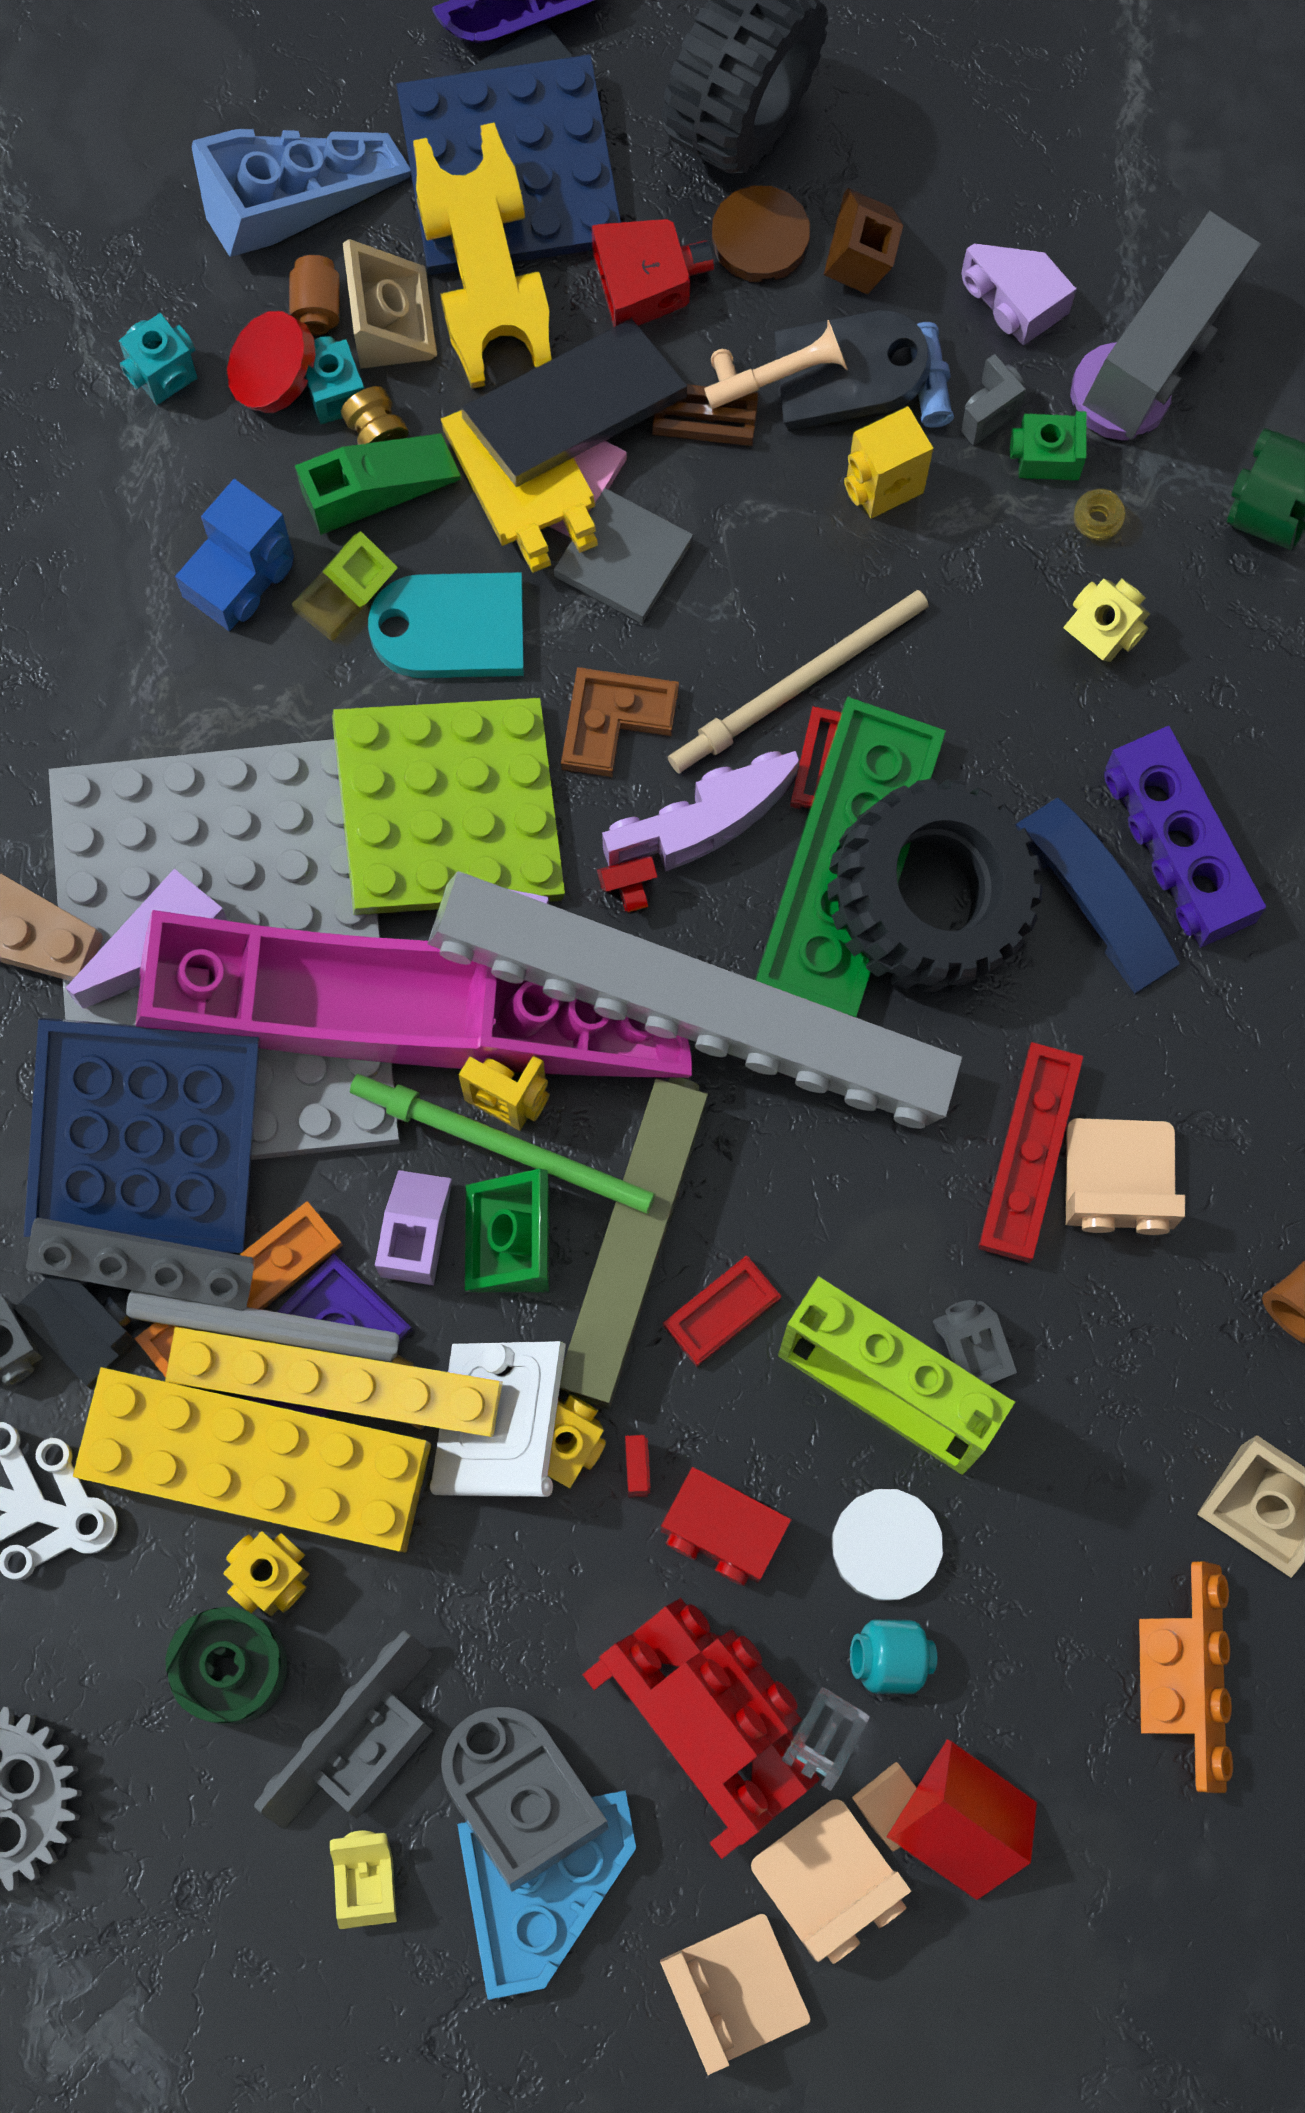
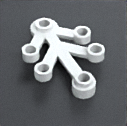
M0 1422V1431L7 1430L11 1435L10 1444L5 1449L0 1450V1462L14 1489L10 1490L0 1487V1511L7 1512L0 1516V1542L37 1522L59 1528L27 1548L20 1545H12L4 1549L0 1555V1571L2 1574L13 1580H24L33 1573L35 1567L71 1548L84 1554L97 1553L107 1548L117 1533L118 1521L116 1514L105 1501L98 1498H89L80 1479L73 1477L74 1467L71 1463L73 1455L69 1445L58 1438H49L41 1442L36 1450V1460L39 1466L54 1475L66 1503V1506L44 1499L19 1448L20 1435L18 1431L11 1425ZM53 1446H60L63 1449V1459L57 1465H48L45 1460L47 1450ZM86 1515H94L98 1521L97 1529L90 1535H83L79 1530V1523ZM18 1552L23 1553L26 1557L25 1568L19 1573H12L8 1567L10 1557Z

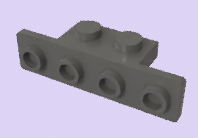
M36 1218L33 1222L26 1261L27 1270L238 1310H244L247 1307L255 1260L252 1257L43 1218Z
M403 1630L395 1640L385 1645L373 1666L357 1684L351 1686L343 1694L340 1704L325 1722L306 1737L301 1750L283 1771L269 1780L263 1794L255 1802L254 1807L263 1816L284 1829L322 1787L348 1813L358 1819L433 1731L397 1698L431 1659L432 1652L407 1630Z

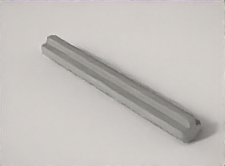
M131 1290L126 1306V1314L131 1319L390 1363L397 1357L399 1335L395 1332L246 1307L244 1310H238Z

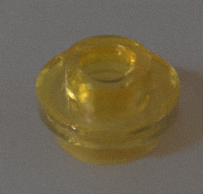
M1106 489L1092 490L1082 495L1077 501L1073 513L1074 522L1078 530L1085 536L1096 540L1108 539L1117 534L1125 520V508L1118 496L1112 491ZM1094 511L1102 512L1106 515L1107 520L1105 522L1096 521L1091 518L1090 513Z

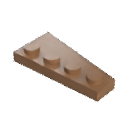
M0 873V962L72 981L97 954L103 935L94 927Z

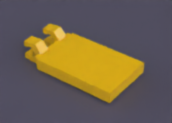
M462 411L441 418L443 431L501 545L503 546L516 540L532 573L551 565L550 558L546 553L549 551L548 545L540 530L560 521L564 522L579 553L598 546L597 538L593 533L596 532L595 525L587 511L595 507L594 495L574 457L515 487L462 419Z

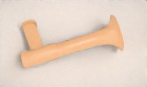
M827 320V329L813 344L756 369H749L739 374L736 373L733 356L729 350L719 349L715 351L711 356V364L716 370L719 382L705 387L704 390L712 409L758 391L760 387L818 364L835 363L842 365L846 370L848 369L830 322Z

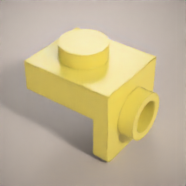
M362 1830L351 1832L344 1838L332 1839L330 1841V1854L334 1864L336 1918L339 1929L397 1922L393 1857L387 1834H375L371 1831Z

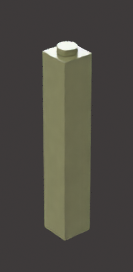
M669 1077L668 1082L657 1078L655 1080L623 1178L625 1182L655 1193V1199L648 1214L619 1202L615 1203L564 1360L559 1395L568 1397L571 1394L588 1404L610 1410L707 1105L708 1094L700 1092V1086L690 1080Z

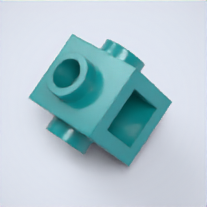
M161 313L150 320H143L134 324L127 331L126 335L118 340L125 358L124 361L119 363L122 371L135 389L143 387L156 406L198 379L191 354L196 351L193 342L180 325L172 328Z

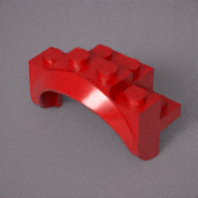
M679 1598L665 1606L634 1633L611 1646L599 1656L600 1660L582 1675L593 1690L599 1688L612 1676L616 1679L728 1827L710 1842V1845L719 1857L723 1859L736 1847L743 1845L774 1817L804 1795L820 1778L814 1771L816 1764L809 1751L801 1743L794 1741L793 1727L802 1720L795 1711L798 1709L797 1702L791 1692L782 1683L774 1682L761 1665L762 1657L754 1644L745 1636L741 1635L738 1637L733 1629L722 1636L709 1632L711 1628L703 1613L693 1604L687 1605L682 1598ZM661 1663L679 1666L667 1677L659 1670L662 1666ZM752 1761L751 1781H744L738 1771Z

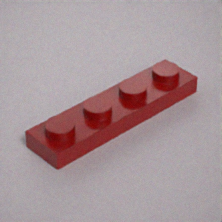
M1031 1042L978 1249L1031 1263L1033 1260L1083 1060L1082 1055Z

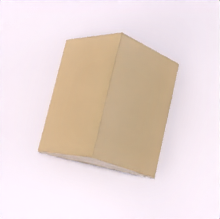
M351 239L343 243L360 369L427 361L436 357L437 351L425 266Z
M1256 1435L1240 1446L1200 1508L1198 1515L1292 1578L1305 1562V1467Z

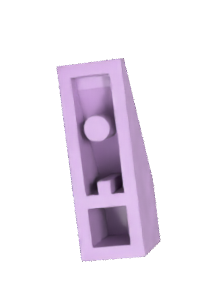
M173 869L67 985L66 990L74 1002L84 1009L140 986L141 960L152 910L228 921L223 908L176 869Z

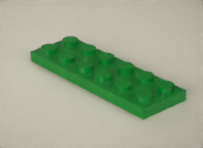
M847 697L755 981L857 1017L870 975V971L866 969V964L870 960L862 952L855 957L845 945L852 940L846 928L836 929L831 916L839 910L838 901L831 902L828 900L827 884L837 878V874H833L829 870L832 855L842 848L839 840L846 829L857 821V817L903 785L910 787L918 780L931 779L946 730ZM911 842L904 845L899 853L896 868L897 883L899 882Z

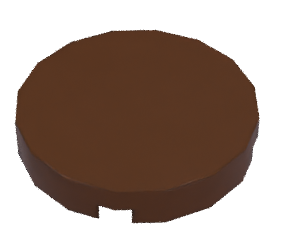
M753 185L733 192L720 203L713 217L712 243L718 262L732 275L749 282H762V278L769 279L775 277V280L786 277L801 265L809 248L810 222L803 206L790 193L773 186Z

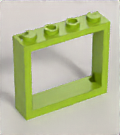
M819 1276L788 1322L778 1353L780 1358L961 1475L984 1453L1015 1404L1013 1400ZM802 1338L815 1346L807 1360L792 1352L799 1339ZM955 1436L968 1444V1448L960 1460L946 1451Z

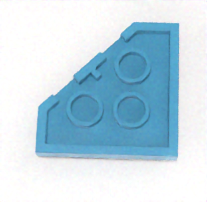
M626 1790L591 1797L606 1818L609 1829L513 1892L510 1891L467 1822L457 1824L488 2000L544 1989L636 1849Z

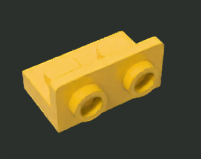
M469 1056L459 1073L461 1088L466 1102L519 1131L527 1118L536 1121L550 1093L545 1091L548 1080L545 1078L543 1060L533 1056L520 1079L516 1082L512 1080L514 1073L503 1064L490 1058H486L484 1063H481Z

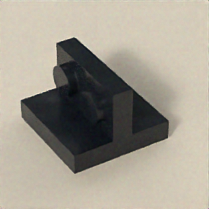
M41 1273L45 1280L13 1309L76 1376L91 1389L97 1383L100 1367L112 1369L138 1345L134 1338L154 1322L131 1319L126 1314L130 1289Z

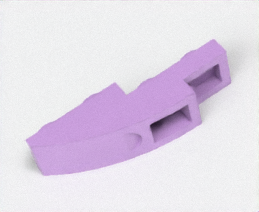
M779 751L768 752L755 758L751 762L752 765L733 771L731 767L714 769L706 773L701 781L696 782L695 804L689 805L687 801L676 802L664 807L659 811V815L640 821L638 817H629L615 822L610 826L609 831L602 833L603 851L608 866L659 853L664 869L668 871L692 862L725 845L762 818L794 782L799 763L796 751L781 755Z

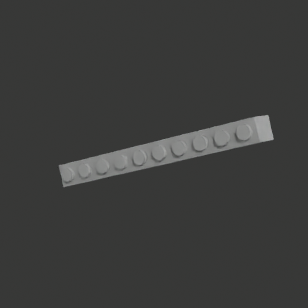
M457 871L446 885L427 945L440 949L439 954L449 961L465 965L471 964L472 961L491 967V973L504 981L522 983L523 980H527L543 986V993L554 999L565 1002H573L575 998L595 1005L594 1011L606 1018L625 1020L628 1017L645 1023V1030L653 1035L668 1039H674L677 1035L695 1041L696 1049L703 1053L717 1057H725L728 1053L746 1060L745 1066L755 1072L766 1075H775L777 1072L796 1078L795 1084L800 1088L816 1093H825L829 1090L846 1096L845 1103L852 1107L866 1111H874L876 1108L895 1114L893 1119L897 1123L911 1128L921 1129L925 1125L928 1126L946 1117L962 1057L460 871Z

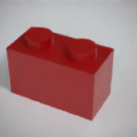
M692 1467L661 1525V1532L669 1536L665 1544L671 1549L695 1560L700 1552L718 1562L715 1572L744 1587L748 1579L757 1584L759 1583L792 1519Z

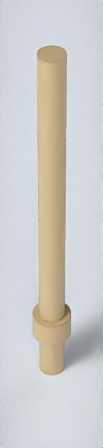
M916 590L720 721L718 718H715L698 730L699 736L668 756L673 769L677 773H681L709 753L717 755L733 744V737L928 608L929 604L926 597L921 591Z

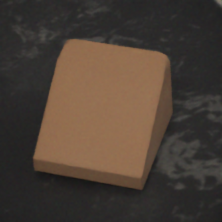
M897 1762L893 1763L852 1797L870 1826L890 1850L893 1851L901 1847L886 1836L916 1790L913 1782Z

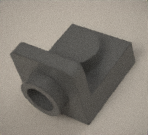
M995 354L985 361L982 384L986 388L975 393L965 405L961 433L973 446L1020 414L1026 389L1021 375L1013 366L1009 364L1005 366Z
M965 1300L955 1303L945 1310L946 1315L933 1320L936 1331L945 1340L952 1362L989 1385L1017 1373L998 1315L983 1301Z

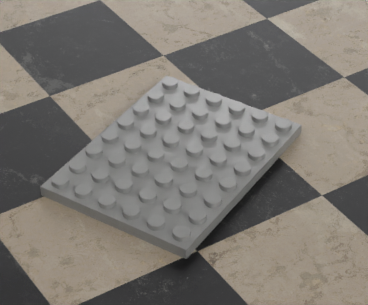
M334 739L49 769L58 907L94 927L103 935L98 951L173 869H176L220 905L228 921L310 932L381 938L378 914L353 915ZM63 979L65 1020L126 1025L136 1024L140 986L82 1009L74 1002L66 990L67 985L71 981ZM260 1049L251 1160L400 1144L398 1118L388 1115L386 1113L387 1108L350 1094L352 1081L358 1073L395 1088L393 1063Z

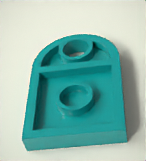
M522 572L424 574L406 576L392 582L378 594L369 612L368 630L376 655L389 669L412 678L524 676ZM390 617H401L409 623L407 631L399 637L384 635L380 631V627Z

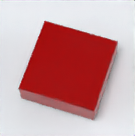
M645 1435L625 1436L628 1498L648 1497V1494H650L648 1438H645Z

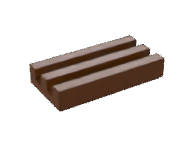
M686 384L687 397L656 413L654 416L652 435L752 446L759 392L750 393L712 409L704 390L707 386ZM665 414L694 417L700 421L714 422L715 420L745 423V426L741 428L665 419Z

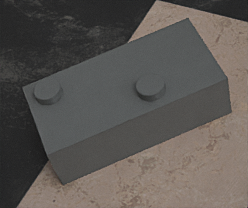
M1209 211L1106 357L1082 405L1126 431L1125 436L1132 440L1156 403L1159 401L1165 405L1182 379L1177 374L1192 352L1196 351L1202 355L1219 329L1213 326L1212 323L1233 295L1261 243Z

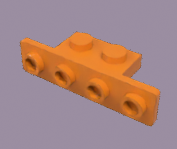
M1197 1561L1191 1564L1192 1618L1139 1619L1141 1733L1195 1734L1197 1792L1226 1793L1227 1781L1231 1779L1233 1773L1232 1753L1229 1747L1226 1746L1225 1723L1229 1722L1232 1711L1230 1694L1224 1688V1665H1227L1230 1659V1642L1227 1633L1223 1631V1608H1226L1228 1604L1229 1588L1220 1565Z

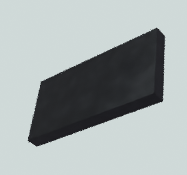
M631 318L461 407L462 419L515 487H518L687 397V385Z

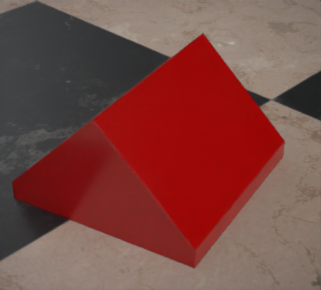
M947 1739L886 1837L972 1898L978 1900L1031 1863L1037 1802Z

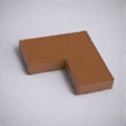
M577 667L561 760V770L613 777L620 729L671 736L679 682Z

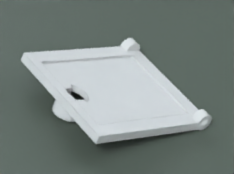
M555 1341L452 1344L448 1372L503 1381L493 1437L439 1429L433 1476L430 1483L432 1494L548 1497L551 1495L553 1483L547 1476L565 1343ZM507 1366L512 1367V1370L508 1374L504 1376L498 1375L499 1373L503 1372L507 1368Z

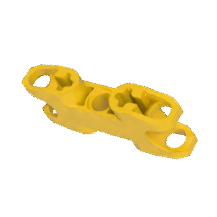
M495 123L480 126L483 160L476 170L467 175H451L441 169L433 155L432 147L428 143L427 138L413 141L417 166V204L426 239L429 241L451 236L464 288L440 295L451 345L464 367L471 389L485 386L482 352L490 341L499 336H514L524 342L536 368L552 360L549 343V307L540 273L534 272L515 277L503 224L525 219V211L515 166L502 144Z

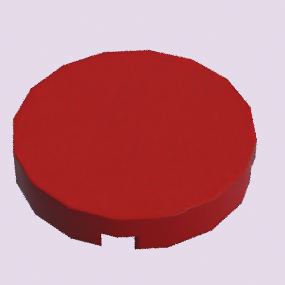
M268 311L254 318L240 332L231 349L227 366L229 388L237 401L254 411L275 413L288 407L303 392L308 383L304 376L308 366L313 368L316 356L314 337L307 325L283 311Z

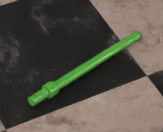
M359 1073L352 1081L350 1094L387 1108L386 1113L405 1122H409L412 1118L535 1169L548 1170V1174L643 1213L648 1214L653 1205L656 1195L653 1192L420 1099V1092L398 1084L393 1088Z

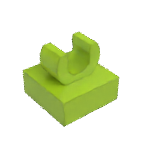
M360 531L349 540L322 572L361 607L372 598L398 567Z

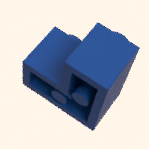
M236 479L231 481L201 516L208 539L175 576L182 597L229 632L239 620L244 622L254 614L259 606L260 596L272 582L277 584L285 578L292 567L294 558L283 514Z

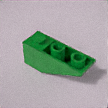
M442 434L344 446L295 465L302 495L320 535L461 480V475Z

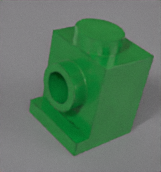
M1076 411L1075 416L1024 414L1021 427L1012 428L1010 440V458L1019 459V478L1079 480L1086 461L1087 412Z

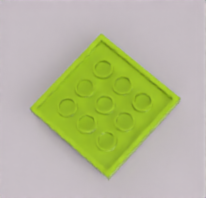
M540 698L333 710L332 721L353 915L439 909L446 885L457 871L506 889L549 897V902L562 901L565 891Z

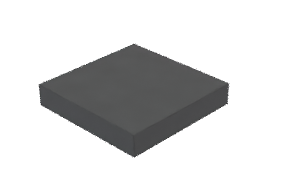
M604 488L595 503V507L589 512L595 525L596 532L593 533L597 538L598 546L579 553L574 542L571 541L554 568V577L643 624L693 543V534Z

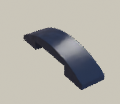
M1057 797L1015 824L1018 831L1026 828L1032 839V842L1027 846L1034 855L1039 856L1040 864L1044 869L1050 866L1108 946L1105 954L1135 995L1179 966L1177 957L1165 934L1131 880L1091 829L1061 799Z

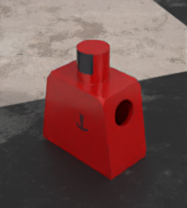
M668 219L608 223L592 226V252L614 327L631 318L639 326L685 307L690 303L689 276L714 270L713 257L708 241L680 246L674 223Z

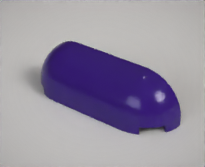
M449 0L434 6L432 11L443 28L453 36L468 42L482 43L498 39L582 7L594 0Z

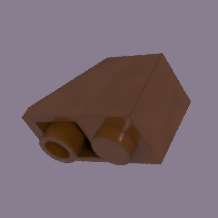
M847 188L843 195L824 276L868 295L894 266L903 224L893 208Z

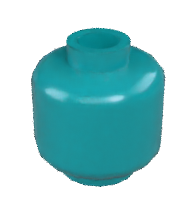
M875 1619L868 1622L860 1634L854 1635L850 1647V1666L853 1676L856 1679H861L864 1687L872 1693L914 1694L924 1686L928 1674L935 1672L937 1649L934 1641L927 1640L924 1629L915 1621Z

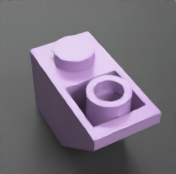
M973 244L966 249L961 272L966 288L974 297H981L992 309L999 327L1005 333L1013 334L1023 346L1070 313L1076 288L1046 253L982 244Z
M398 1170L385 1209L375 1267L380 1277L434 1286L452 1178Z

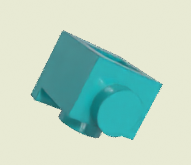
M320 337L314 340L316 354L313 368L308 366L304 379L308 380L306 385L320 425L343 418L341 409L344 403L357 392L364 390L346 339L335 342V339L332 337Z

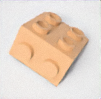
M1076 1118L1069 1122L1066 1128V1225L1082 1226L1083 1231L1091 1233H1107L1114 1231L1115 1227L1136 1228V1232L1140 1234L1161 1235L1169 1233L1170 1229H1174L1185 1217V1195H1175V1130L1170 1123L1164 1121Z
M837 1799L827 1802L754 1857L751 1862L752 1872L817 1962L826 1956L832 1964L842 1959L860 1944V1941L855 1936L857 1932L872 1921L875 1922L879 1929L888 1924L907 1908L901 1899L911 1892L900 1874L892 1871L847 1806Z

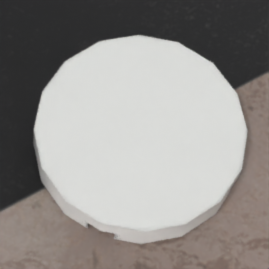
M876 1489L856 1497L840 1514L832 1534L833 1558L841 1578L855 1592L876 1601L900 1600L918 1593L935 1576L943 1555L942 1532L934 1513L919 1498L898 1489Z

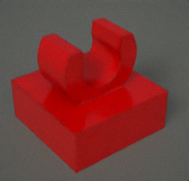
M644 856L597 869L602 890L607 892L619 888L625 911L631 912L648 907L641 882L657 878L652 857Z

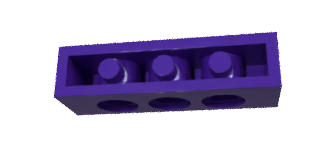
M1166 726L1114 749L1105 767L1107 770L1104 772L1106 785L1111 795L1116 800L1122 799L1130 814L1128 824L1131 833L1138 844H1146L1154 859L1152 862L1154 876L1160 887L1165 891L1169 889L1178 905L1176 908L1177 919L1186 935H1194L1199 947L1202 948L1255 924L1267 907L1170 726ZM1147 786H1157L1167 794L1168 800L1161 802L1152 800L1147 796L1144 788ZM1168 832H1184L1190 838L1192 845L1180 847L1170 840ZM1205 876L1214 883L1216 891L1212 893L1200 891L1194 885L1192 877Z

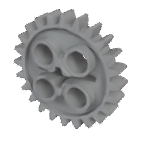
M3 1707L0 1712V1750L2 1751L0 1762V1823L7 1818L14 1819L20 1827L21 1838L15 1848L10 1851L3 1850L0 1847V1878L8 1891H15L19 1888L18 1872L21 1871L30 1880H37L40 1878L39 1869L36 1864L38 1859L49 1864L57 1863L58 1858L50 1846L53 1842H71L72 1838L61 1829L63 1821L79 1820L80 1815L67 1809L66 1801L81 1796L82 1791L75 1788H66L65 1780L78 1772V1767H61L58 1762L69 1750L68 1746L63 1744L52 1748L47 1746L55 1730L51 1727H44L33 1734L35 1716L26 1714L17 1725H14V1709ZM24 1760L32 1766L34 1780L27 1791L17 1793L10 1785L9 1774L16 1763Z

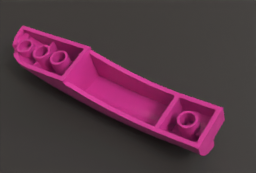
M152 910L149 918L139 975L141 982L135 1024L137 1027L259 1037L260 1049L407 1065L462 1069L470 1056L481 1063H484L486 1058H490L503 1064L512 1072L523 1073L531 1058L535 1056L544 1061L545 1074L689 1078L692 1075V1060L688 1039L678 1035L674 1039L653 1035L645 1030V1023L628 1017L625 1020L606 1018L594 1011L595 1005L576 998L573 1002L554 999L543 993V986L527 980H523L522 983L504 981L491 973V967L474 961L468 965L449 961L439 954L440 949L427 945L428 941L310 932Z

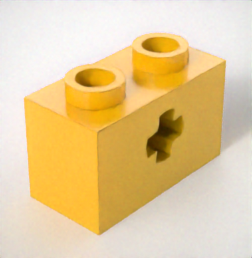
M909 406L855 431L853 434L851 453L848 455L847 477L844 478V483L853 503L857 506L862 504L871 519L924 493L933 447Z

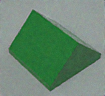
M539 1168L466 1185L465 1291L549 1292L550 1184L548 1170Z

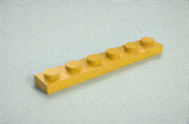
M175 1327L165 1382L489 1437L494 1436L503 1381L181 1327Z

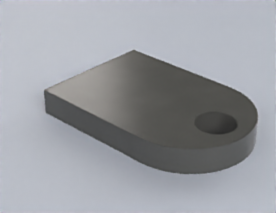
M510 1707L483 1709L465 1718L448 1737L443 1749L441 1763L447 1791L511 1892L609 1829L606 1818L546 1729L528 1713ZM492 1731L500 1737L498 1747L493 1752L485 1755L476 1754L469 1748L470 1740L478 1732Z

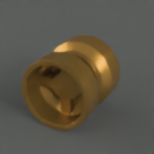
M380 386L369 387L357 392L344 403L341 409V415L347 426L352 430H356L359 434L357 438L358 445L403 439L409 435L402 418L392 414V401L386 390Z

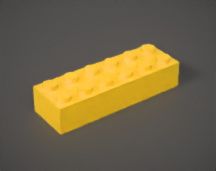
M100 1367L73 1477L406 1552L432 1444L426 1440Z

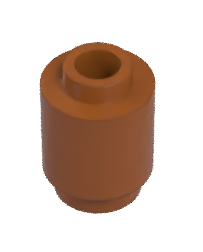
M307 255L298 258L295 261L294 269L289 274V315L306 324L312 336L326 334L329 329L336 327L340 320V276L335 270L334 262L320 255Z

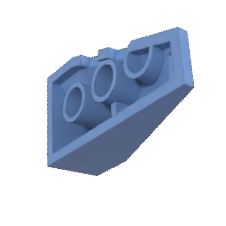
M235 129L193 140L191 147L206 219L229 257L274 245L409 178L411 175L409 165L388 133L331 132L327 138L300 137L299 131L283 130L281 137L255 136L254 129Z

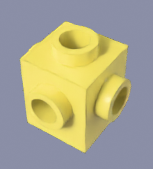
M1121 578L1117 585L1106 579H1103L1098 585L1091 582L1074 601L1073 607L1077 611L1063 628L1101 660L1111 662L1122 648L1129 652L1148 630V627L1143 622L1150 613L1140 605L1146 597L1123 578ZM1113 608L1115 619L1108 625L1106 623V614Z

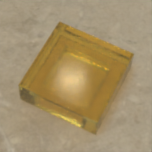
M321 572L292 603V606L298 615L333 641L366 604L359 607L326 574Z

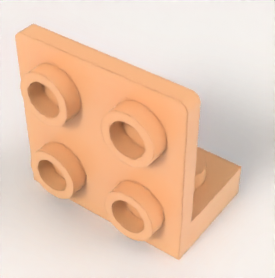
M764 1914L756 1915L660 1959V1963L708 2075L729 2066V2060L803 2027L810 2022L809 2013L768 1918Z

